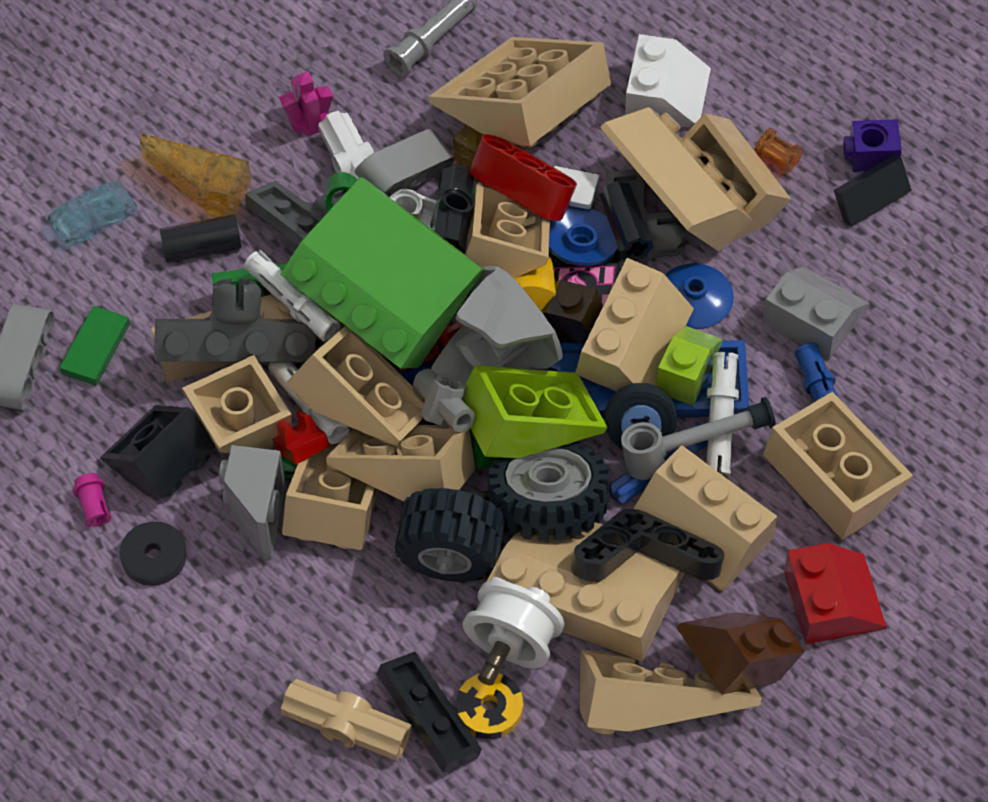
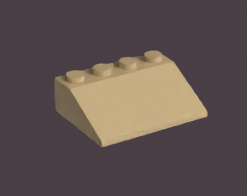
M511 37L428 96L429 102L483 135L490 134L501 137L521 149L532 147L537 144V140L546 133L555 130L559 123L567 117L576 114L580 107L588 101L597 98L598 93L611 84L604 43Z
M594 522V528L588 532L581 528L580 536L573 538L569 533H565V540L556 541L554 535H549L548 541H539L538 534H534L530 540L522 538V530L511 538L503 548L487 582L492 577H498L526 589L535 587L545 591L551 598L549 603L563 617L565 624L562 630L563 633L643 662L684 572L638 551L601 581H586L578 578L571 571L573 552L579 543L603 525Z

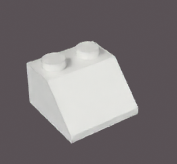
M639 34L626 92L625 115L650 107L660 116L667 112L680 127L691 128L702 115L711 68L675 39Z

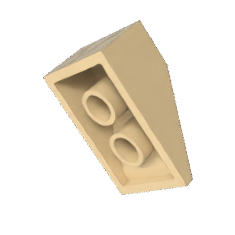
M344 326L320 347L286 382L296 393L297 397L314 412L394 446L423 419L421 411L425 399L381 354L347 326Z
M416 425L396 446L353 428L326 457L328 466L402 501L407 497H411L412 493L423 491V489L449 488L460 490L476 470L470 431L467 430L459 433L453 430L451 426Z
M329 443L330 447L298 463L286 493L282 535L295 537L302 541H316L336 545L343 549L362 550L370 528L379 489L328 466L326 457L339 444Z

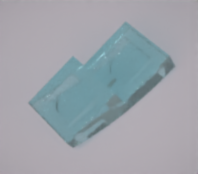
M117 180L71 199L51 212L47 220L65 244L70 245L99 235L102 225L131 217L136 213L137 204Z

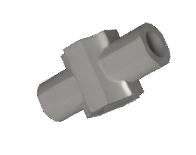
M424 369L415 376L413 387L425 399L421 416L426 421L435 423L440 427L451 426L453 430L459 433L465 432L473 426L476 416L463 402L467 385L462 380L455 379L447 374H436L431 369Z

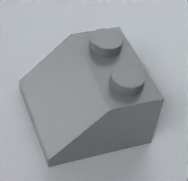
M803 266L787 271L767 296L762 323L801 345L812 342L817 343L821 356L830 360L869 308L870 303Z
M232 445L229 459L222 460L219 471V484L224 485L223 503L229 505L231 519L261 557L272 560L286 493L281 452L278 450Z

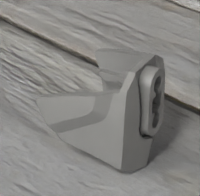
M485 266L483 273L471 289V295L456 314V320L463 325L446 344L433 363L431 370L436 374H447L455 379L462 380L466 384L475 365L543 370L557 363L563 358L555 330L520 284L499 266Z

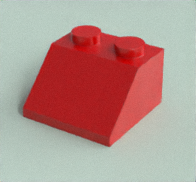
M830 543L787 551L784 573L805 645L886 629V623L864 554Z

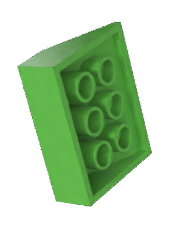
M360 177L301 241L280 275L400 369L420 367L484 269L365 178Z

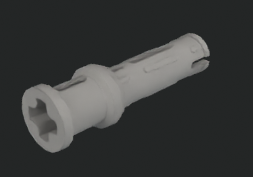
M450 0L420 28L409 29L399 44L395 47H389L384 51L383 56L387 66L402 77L407 76L411 72L412 66L419 59L427 58L432 54L433 45L476 8V1L472 0L467 4L468 0Z

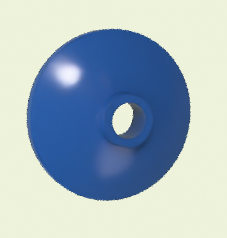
M578 207L567 208L563 220H550L549 251L566 263L577 266L602 264L610 260L619 249L607 216L597 210Z
M690 263L677 266L665 274L694 308L686 326L693 329L708 328L718 324L729 314L734 299L733 289L729 280L717 269L704 264ZM699 287L702 290L699 292H693L689 288Z

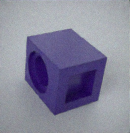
M898 119L852 121L850 136H844L843 153L845 159H851L853 172H865L893 155L901 157L902 147Z

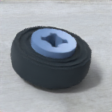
M633 383L620 388L611 396L605 409L607 433L611 441L621 450H623L621 436L624 430L638 423V421L645 420L655 425L661 431L662 437L675 432L677 413L671 397L660 387L649 383Z

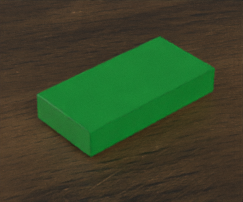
M93 306L59 367L61 374L97 386L130 326L129 317Z

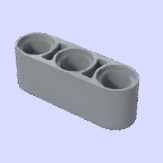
M429 128L371 154L356 167L355 174L359 178H365L390 197L397 190L411 189L435 177L437 171L450 167L455 157L433 129Z
M12 304L0 335V407L26 410L27 406L24 405L26 396L32 393L38 376V372H35L37 364L43 361L49 340L46 339L48 331L54 328L55 315L53 310L21 304Z

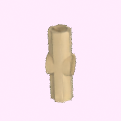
M295 679L293 683H290L280 708L281 715L320 730L321 734L330 741L333 738L346 743L345 747L347 748L358 745L395 761H398L402 756L412 732L411 724L372 709V706L365 699L356 694L341 691L336 695L299 679Z

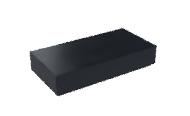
M893 155L833 191L843 220L846 224L852 226L912 190L902 158Z

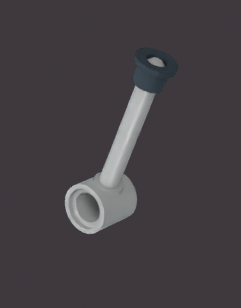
M763 397L760 403L747 406V411L663 437L661 431L655 425L645 422L635 423L626 428L621 436L625 469L633 478L640 480L651 479L665 462L666 452L676 450L681 445L686 447L751 426L754 430L769 426L772 429L776 422L771 404L767 397Z

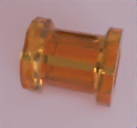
M769 128L758 140L754 151L760 159H765L780 168V172L787 176L798 164L804 148L798 144L792 145L777 136L776 130Z

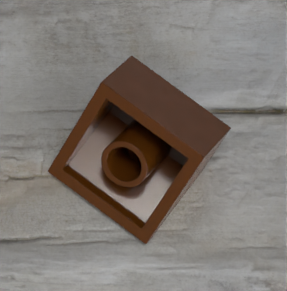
M735 612L682 622L677 627V630L722 695L774 684L787 673L805 652L795 638L791 628L781 618Z

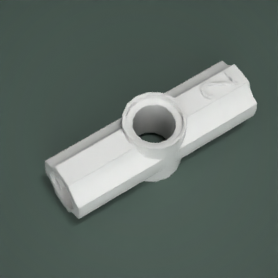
M339 111L329 113L318 124V127L331 153L334 170L336 173H350L358 180L359 177L355 174L356 167L365 158L373 154L374 151L369 142L363 143L348 113H341Z

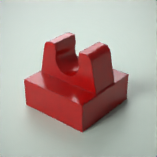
M303 411L296 412L299 423L293 428L284 420L279 421L277 424L278 436L272 438L275 449L280 451L283 457L294 464H298L330 447L326 433L317 428L312 417Z

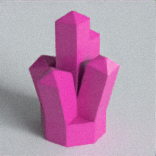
M307 71L290 79L293 93L289 91L278 98L289 117L293 130L310 136L319 133L318 124L328 114L334 96L329 86L316 87L314 91L313 80Z

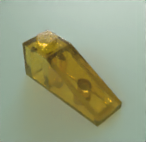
M141 134L139 140L143 160L208 213L215 216H223L224 214L237 215L245 193H247L252 181L249 161Z

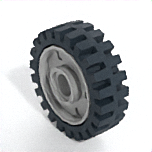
M578 441L523 458H494L488 472V498L495 505V508L501 510L503 518H505L504 527L508 525V532L514 535L522 530V538L530 540L534 534L539 535V541H548L549 535H554L556 541L565 540V533H569L574 538L581 535V528L587 532L593 529L594 522L599 524L603 519V515L607 512L609 503L607 464H604L600 454L595 455L594 449L589 446L582 449V443Z

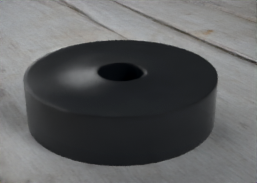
M153 521L140 524L127 533L121 543L120 559L124 571L132 580L143 585L155 586L171 581L182 571L186 563L187 551L184 539L176 528L167 523ZM152 549L160 551L157 557L150 558L146 556L148 551Z

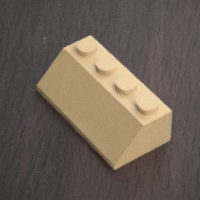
M650 107L607 121L600 127L686 230L717 251L725 247L752 221V218L743 209L747 202L732 187L728 191L721 184L725 177L713 164L708 162L705 165L698 158L703 152L690 138L686 137L683 140L677 132L681 127L667 112L660 116Z

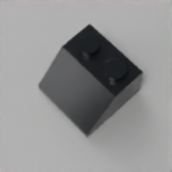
M155 405L111 446L100 459L146 496L165 498L174 494L181 487V480L191 470L202 467L209 460V453L216 446L191 408Z

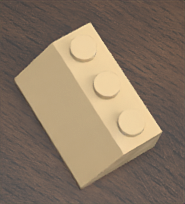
M704 113L683 136V140L688 137L700 148L703 153L698 158L705 165L710 162L725 177L721 182L725 189L728 191L732 187L747 202L743 209L752 218V221L730 242L769 224L792 200L730 119Z
M477 182L472 194L475 205L469 218L465 255L482 268L485 266H499L513 278L546 265L549 258L550 220L537 215L488 185Z
M627 258L581 351L575 374L615 392L633 383H649L657 386L658 367L673 335L687 325L694 308L664 273Z
M833 392L772 427L763 456L842 540L872 522L913 477L908 469Z
M682 445L654 473L633 508L649 513L720 547L724 552L721 574L715 579L706 580L720 592H723L774 538L777 516Z

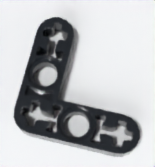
M624 509L575 547L571 571L580 579L601 581L639 551L694 578L712 580L721 574L724 552L717 545L638 509Z

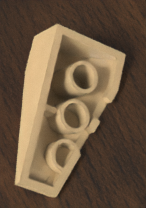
M581 649L580 713L586 726L600 734H614L615 730L630 732L760 706L762 697L756 688L722 695L707 672H697L694 679L687 678L686 673L674 669V665L660 663L659 667L653 671L636 665V659L623 654Z

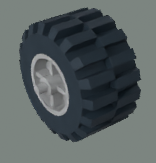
M449 488L423 489V491H416L411 494V497H407L404 500L394 547L395 554L411 570L434 579L453 582L481 580L483 577L490 576L499 558L505 518H503L501 510L495 508L493 503L466 491Z

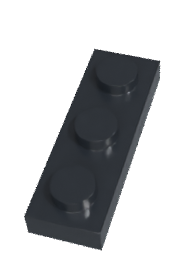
M416 652L380 664L376 675L443 773L476 760L479 757L482 748Z

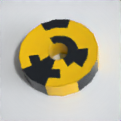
M499 673L492 686L478 680L479 674H476L467 679L458 691L456 699L457 714L474 736L485 739L503 737L512 732L521 721L524 709L521 690L512 679L504 674ZM491 700L497 704V707L493 710H486L482 707V704Z

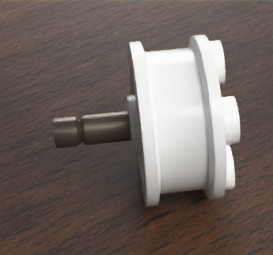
M492 577L490 581L482 584L478 591L480 603L477 609L469 612L463 621V629L467 636L482 650L490 653L485 666H483L478 676V680L485 685L492 686L505 660L524 668L543 667L550 657L548 648L550 640L558 637L565 625L562 615L549 603L551 600L550 596L539 588L529 587L526 589L498 577Z

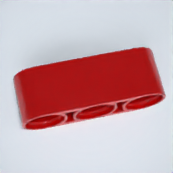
M484 134L481 137L469 168V173L477 180L537 215L552 221L563 220L577 187V182L570 176L509 141L490 134Z

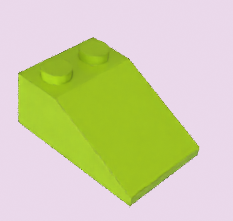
M475 365L466 382L467 390L463 402L475 413L476 417L470 429L484 456L523 458L603 434L607 429V425L580 376L575 373Z

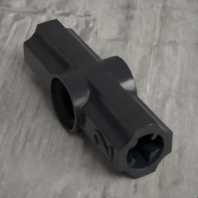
M455 163L451 167L443 168L440 173L436 206L430 221V227L443 239L465 254L469 218L475 205L472 197L474 177L469 173L468 167Z

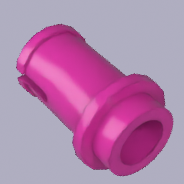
M87 473L77 477L74 481L73 494L80 500L86 526L90 527L93 525L95 527L109 523L111 514L108 511L103 494V489L105 488L104 481L98 478V475L95 473Z

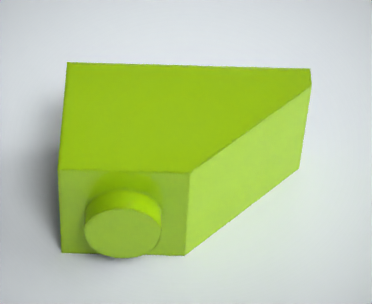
M685 326L673 335L659 364L657 387H660L671 398L694 406L713 365L712 354L719 352L723 339Z

